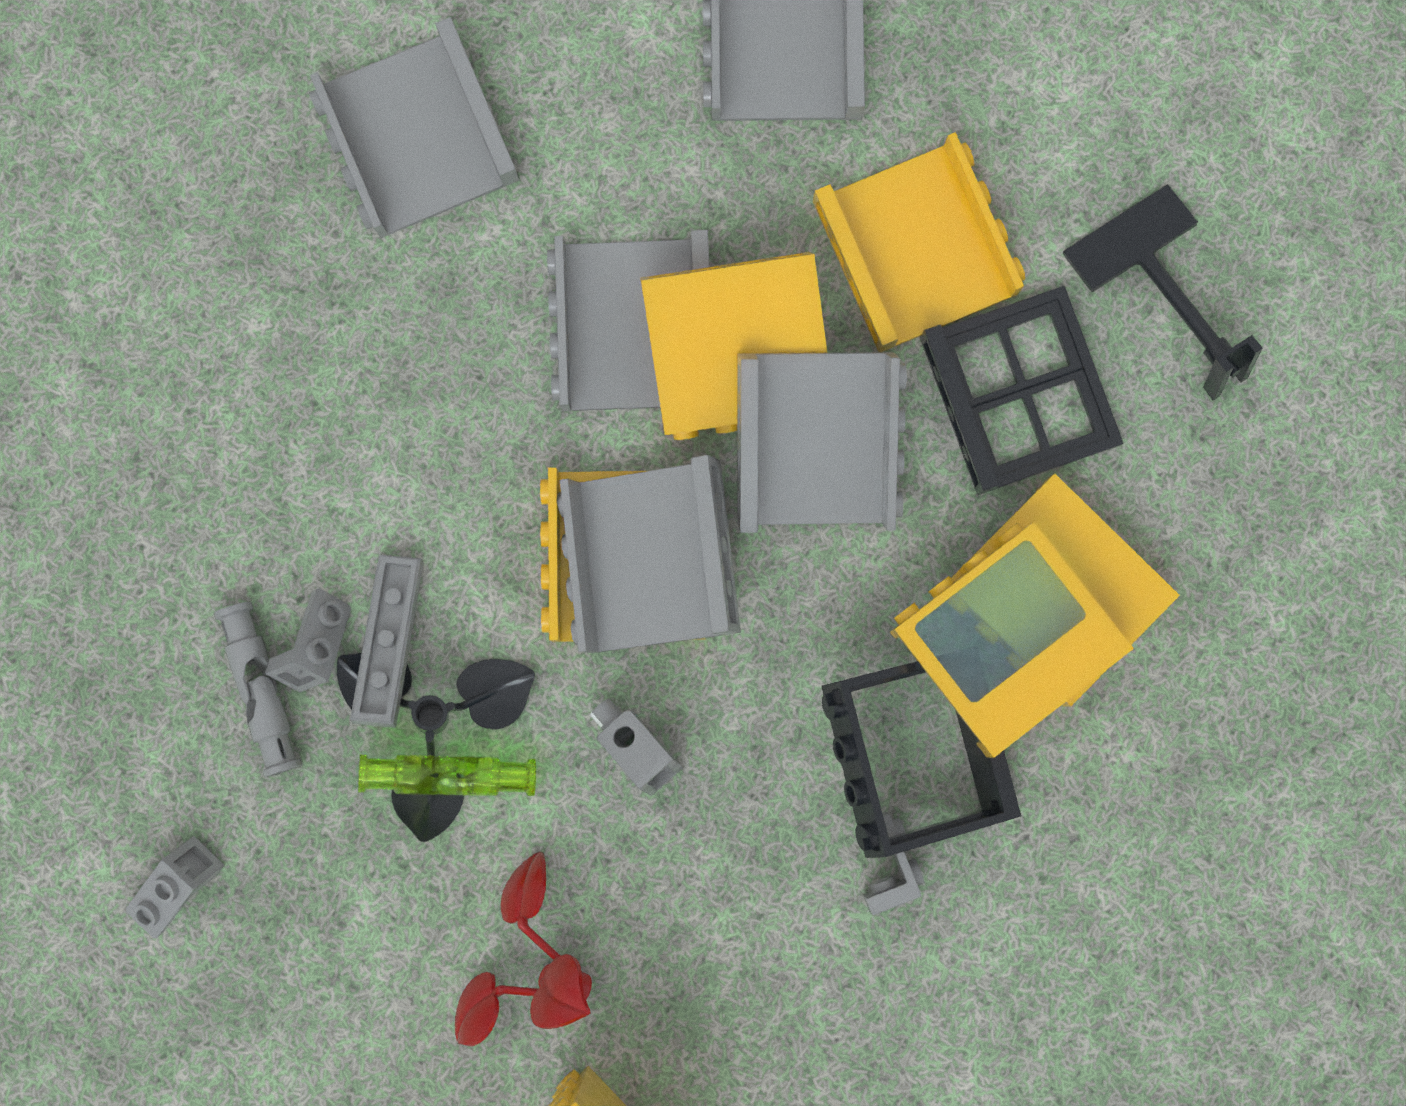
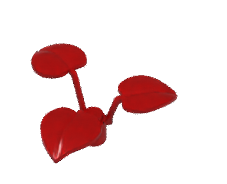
M539 851L533 854L513 872L502 893L501 914L505 922L510 924L517 922L518 928L553 961L542 969L538 980L539 988L506 985L496 987L495 975L490 972H484L474 977L463 990L456 1009L455 1036L459 1045L475 1046L491 1033L499 1014L498 997L504 994L533 996L530 1007L531 1019L535 1026L542 1029L563 1027L591 1014L586 1001L592 987L590 975L581 971L579 961L574 956L557 953L528 924V919L533 918L539 912L545 896L546 862L543 852Z

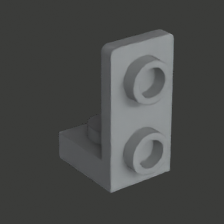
M320 588L312 591L294 648L270 658L265 674L298 692L329 681L351 611L350 605Z
M888 812L882 813L888 837L905 833L899 817L892 820ZM905 852L895 854L894 858L903 879L896 882L894 876H889L869 885L871 892L863 894V897L872 916L922 897L918 885L925 882L915 858L908 861Z
M193 836L160 861L126 907V912L153 938H157L169 926L188 899L216 877L225 865Z

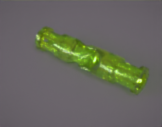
M360 754L358 792L365 793L367 789L394 790L395 794L497 796L499 792L526 793L527 796H535L536 759H528L527 762H502L499 760V757L397 755L395 759L368 758L367 755ZM438 773V778L432 777L430 775ZM457 774H461L464 777L457 778Z

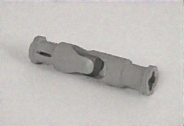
M243 602L214 612L215 620H220L228 644L224 649L239 695L247 707V724L253 743H258L266 767L262 771L265 778L302 766L301 759L295 758L288 736L291 727L281 700L276 695L277 685L275 679L265 674L269 657L263 637L257 636L251 617L252 602ZM246 664L257 666L262 671L263 676H259L255 680L246 683L244 676Z

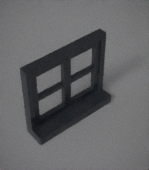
M1065 285L943 328L940 324L923 331L920 340L977 496L1124 444ZM1050 315L1068 366L1025 380L1007 329ZM998 333L1016 384L973 399L955 347ZM1074 381L1093 432L1050 447L1031 395ZM1022 399L1041 451L997 465L979 413Z

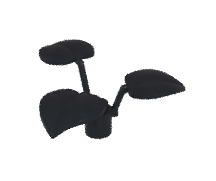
M362 653L340 655L337 659L338 684L351 710ZM502 659L475 662L463 670L457 679V690L465 701L461 703L448 702L445 704L443 700L433 695L423 696L416 702L402 698L409 692L412 685V675L407 664L400 707L412 710L411 715L415 726L420 732L425 734L428 769L421 766H412L404 770L393 784L391 798L397 816L419 841L427 842L443 833L457 817L464 800V785L459 773L452 768L436 769L434 735L446 728L450 712L463 711L469 708L473 722L485 729H503L514 723L526 706L529 692L535 679V673L529 667Z

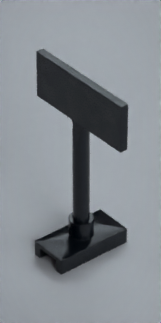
M1167 184L1065 249L1063 255L1091 292L1096 291L1134 265H1140L1204 346L1203 354L1213 366L1203 388L1212 401L1220 397L1229 376L1232 378L1236 376L1240 383L1248 379L1263 348L1253 335L1234 347L1230 345L1225 337L1219 338L1155 257L1154 253L1191 230L1198 223Z

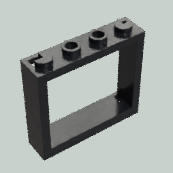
M977 646L936 656L937 660L971 702H977L989 693ZM918 661L821 686L823 691L822 708L824 714L831 722L834 734L833 751L836 759L842 765L846 781L844 793L847 802L853 808L857 823L855 829L856 840L859 847L864 851L865 858L888 857L1021 817L1004 750L994 758L986 757L976 744L979 741L956 711L982 810L888 837L851 692L926 673Z

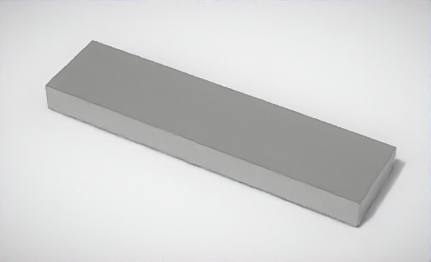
M379 554L350 721L353 724L396 728L424 564L421 558Z

